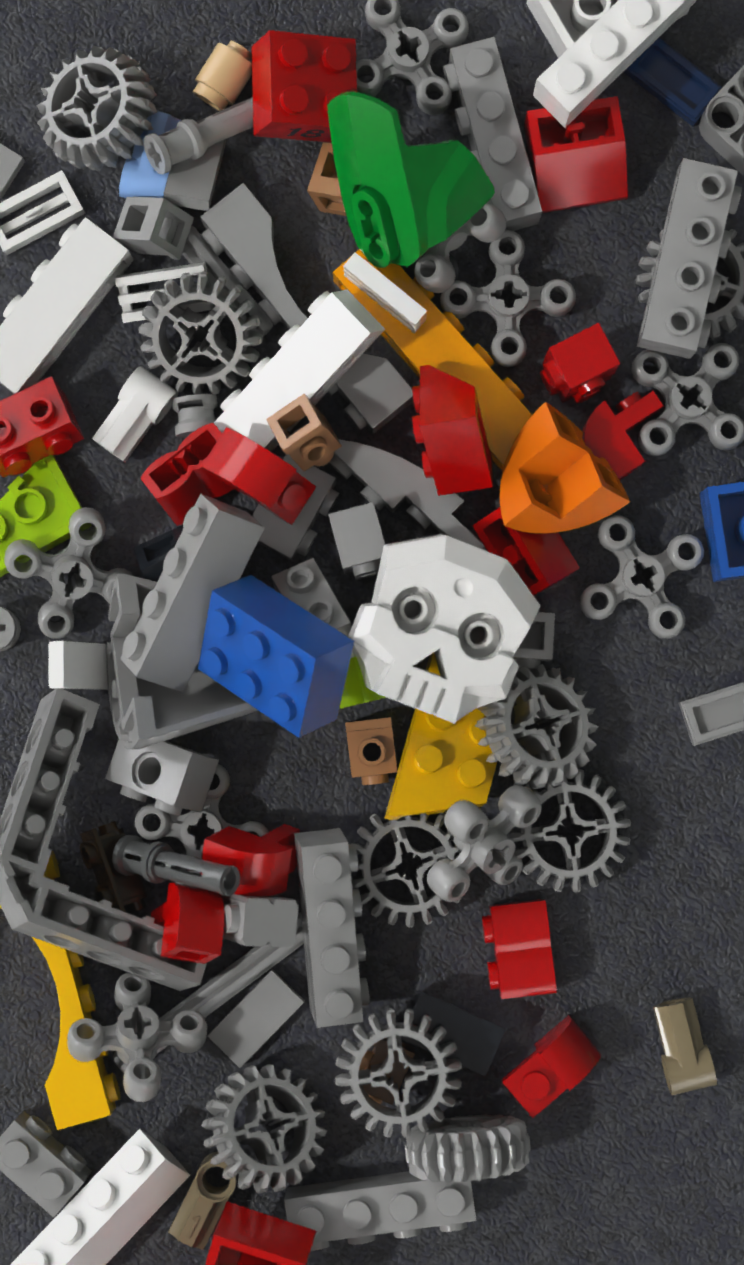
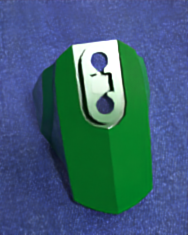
M352 91L344 92L333 98L327 105L335 167L348 223L357 247L374 266L385 268L389 264L406 266L407 268L417 261L429 248L447 240L493 197L495 193L493 184L475 155L460 141L447 140L438 143L406 145L397 110L387 103L366 94Z

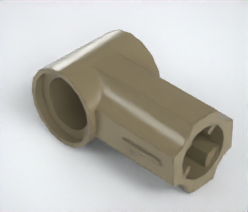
M691 997L677 998L654 1005L653 1010L664 1054L661 1055V1061L671 1096L717 1085L714 1064L708 1046L703 1044L693 999Z
M212 1152L207 1155L200 1163L192 1184L168 1230V1233L173 1235L178 1241L192 1248L205 1249L226 1202H228L234 1192L239 1174L231 1178L228 1184L221 1187L213 1186L207 1181L205 1176L207 1169L216 1166L223 1169L227 1167L225 1162L217 1165L210 1163L211 1158L219 1154L218 1152Z

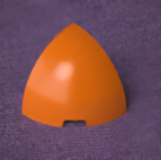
M547 402L534 412L520 430L509 451L502 472L500 509L504 526L522 532L543 534L577 529L602 520L630 503L624 487L606 459L594 456L591 449L583 441V432L570 419Z

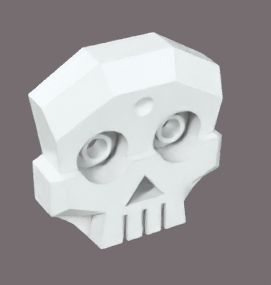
M439 534L384 545L372 602L360 605L348 637L354 641L352 650L359 662L365 686L368 689L384 697L456 724L457 720L474 709L506 699L519 668L513 656L529 631L539 611L540 604L507 559L450 536ZM415 600L420 605V612L417 616L408 618L404 613V607L407 602ZM476 626H481L485 631L484 639L479 643H473L470 639V632ZM435 653L440 675L417 667L415 664L430 654Z

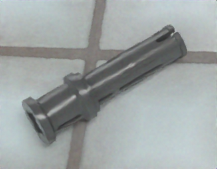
M130 834L120 838L113 850L112 863L117 873L124 876L139 874L146 881L154 884L171 880L192 887L218 892L221 895L231 896L235 893L240 883V873L237 867L175 853L170 845L159 841L149 844L143 842L140 837ZM126 854L135 855L136 857L134 860L128 859ZM189 869L202 872V875L191 873Z

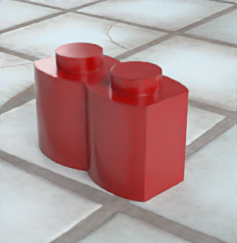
M214 423L204 425L192 432L180 444L177 451L167 453L155 460L140 478L176 526L184 523L187 512L195 506L200 494L217 498L233 490V488L201 467L222 435V432Z
M537 899L489 905L490 915L482 916V927L485 944H494L495 961L487 962L490 990L499 989L501 999L557 993L546 900Z

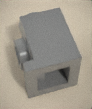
M126 197L113 239L136 254L167 255L172 259L180 260L194 217L165 198Z

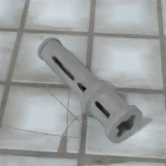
M253 97L196 122L193 119H183L177 123L176 128L163 134L151 133L146 135L143 144L151 166L157 173L163 175L171 170L172 165L188 158L192 160L202 158L207 151V147L252 128Z

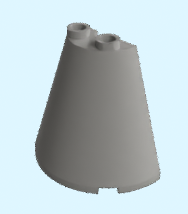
M117 574L112 589L108 620L115 622L110 633L111 642H107L106 649L107 682L115 731L119 740H128L125 741L126 749H142L259 711L198 669L199 662L184 692L137 678L122 662L120 657L123 653V644L127 635L134 631L143 612L144 600L147 594L154 590L157 582L128 574Z

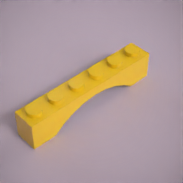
M53 851L43 876L51 880L60 877L57 859ZM32 937L47 960L56 984L60 1005V1039L54 1065L45 1083L56 1129L60 1130L110 1116L116 1109L115 1101L120 1100V1090L115 1074H107L103 1056L108 1055V1050L102 1052L93 1061L81 1062L70 1055L67 1047L68 1030L71 1025L79 1019H92L90 1012L96 1010L90 984L83 985L78 967L84 966L83 955Z

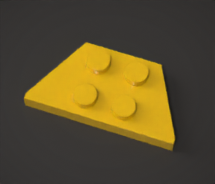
M432 653L429 656L426 670L440 675L435 653ZM415 708L385 819L397 820L411 815L444 813L455 802L460 800H468L478 807H482L487 803L497 761L494 763L486 762L492 750L489 745L486 747L478 745L480 739L486 737V731L475 727L478 720L486 717L481 711L476 708L457 720L455 724Z

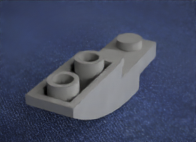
M339 440L342 447L334 451V456L328 463L346 480L353 475L363 484L365 488L360 493L369 503L374 502V506L378 511L387 507L393 513L406 501L410 505L406 510L407 514L423 529L426 530L431 525L440 534L450 536L483 550L484 545L453 516L464 503V500L456 493L438 496L434 478L426 479L422 468L399 456L361 443Z

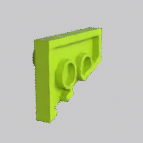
M54 455L35 462L22 477L18 476L7 487L9 491L0 499V577L9 573L4 563V556L8 545L20 539L29 540L35 543L40 551L45 553L71 537L68 528L69 519L82 506ZM84 523L79 529L84 531L91 527L92 524ZM20 555L15 560L19 563H25L30 560V557Z

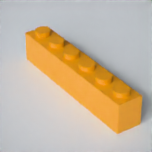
M360 249L357 250L356 253L427 310L425 322L414 334L344 276L343 266L349 258L333 271L334 283L341 291L347 289L385 328L380 335L419 379L420 366L431 365L475 386L492 461L503 472L505 461L514 440L532 416L530 411L521 402L525 398L524 394L510 378L506 377L502 381L490 368L495 364L491 356L480 344L476 343L472 347L461 335L465 329L455 315L447 311L442 313L431 301L435 296L433 292L426 290L418 284L415 277L411 279L401 265L389 264L385 268L376 267L369 262Z

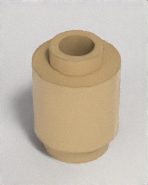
M230 40L227 46L218 43L195 78L198 84L193 93L218 111L224 110L228 104L233 105L252 76V63L250 62L252 53Z

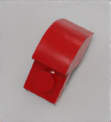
M638 391L625 398L615 406L619 412L617 415H614L607 402L603 401L592 412L582 430V438L585 445L591 449L594 456L606 459L619 480L638 469L645 462L627 432L658 413L663 407L654 391L643 398Z
M227 427L201 466L231 488L253 499L290 525L294 523L317 487L296 472L297 469L256 442Z
M283 824L260 837L228 826L204 839L202 859L237 867L240 873V883L233 894L244 896L280 894L286 891L288 875L297 866L294 833H300V829Z
M169 883L167 902L151 912V917L155 919L154 924L164 927L161 957L206 964L221 955L225 916L221 894L189 885Z
M569 1015L534 1044L537 1050L501 1079L502 1083L532 1118L565 1090L571 1091L589 1074L601 1058L599 1050Z

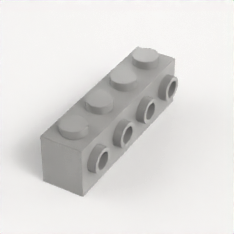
M495 37L450 48L449 63L443 66L444 77L449 83L451 92H456L460 108L455 109V116L461 136L468 135L472 150L470 152L475 155L494 186L495 193L488 203L493 204L503 212L507 225L505 230L515 231L537 225L542 214V208Z
M683 158L676 172L636 347L691 359L698 347L705 348L711 328V321L704 320L708 302L715 304L722 278L721 276L714 275L718 258H726L732 232L724 230L728 213H736L742 192V187L735 186L738 170Z
M200 494L195 506L187 512L183 523V531L175 547L167 553L163 563L162 574L154 590L147 594L140 619L134 631L127 635L123 644V653L120 659L137 678L184 692L200 659L211 592L240 579L265 529L263 525L246 511Z
M340 828L294 833L311 1014L317 1028L363 1022L362 1006L369 1005L370 1000L366 977L360 978L358 962L366 960L363 934H356L355 917L362 916L360 892L358 888L352 889L351 872L358 871L356 846L354 843L348 844Z
M409 1171L286 1188L284 1198L287 1221L317 1231L311 1251L329 1247V1241L347 1239L348 1244L358 1245L374 1241L375 1235L392 1232L395 1238H410L420 1235L422 1228L439 1226L442 1232H454L467 1228V1222L476 1221L471 1180L448 1183L445 1181L432 1182L430 1180H421L411 1175Z

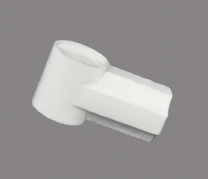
M139 366L123 385L118 395V403L92 439L114 456L126 462L153 424L157 425L172 407V399L177 398L178 392L168 384L161 382L157 376L147 369Z

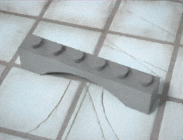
M242 183L201 216L203 226L206 229L201 236L217 256L224 251L230 258L234 266L229 270L245 290L252 286L263 300L258 303V306L273 325L281 321L287 330L296 324L301 327L308 318L301 312L287 291L278 270L274 253L272 217L246 185ZM364 353L328 391L330 395L338 391L349 404L343 409L349 419L359 430L366 426L372 434H375L414 402L413 390L387 358Z

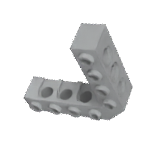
M54 689L40 700L0 818V906L12 930L178 991L199 986L206 964L161 957L164 927L154 924V918L149 916L142 918L112 908V902L107 900L96 902L68 891L69 886L43 877L52 852L51 849H48L57 819L64 815L66 806L62 805L71 776L78 772L80 763L76 761L85 733L92 730L100 705L64 689Z

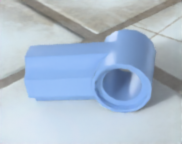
M158 111L147 117L153 130L143 131L140 137L144 143L146 135L151 133L163 134L176 128L177 123L181 120L168 113ZM135 145L132 159H126L119 185L120 197L164 198V190L169 172L162 175L154 170L146 156L144 146Z

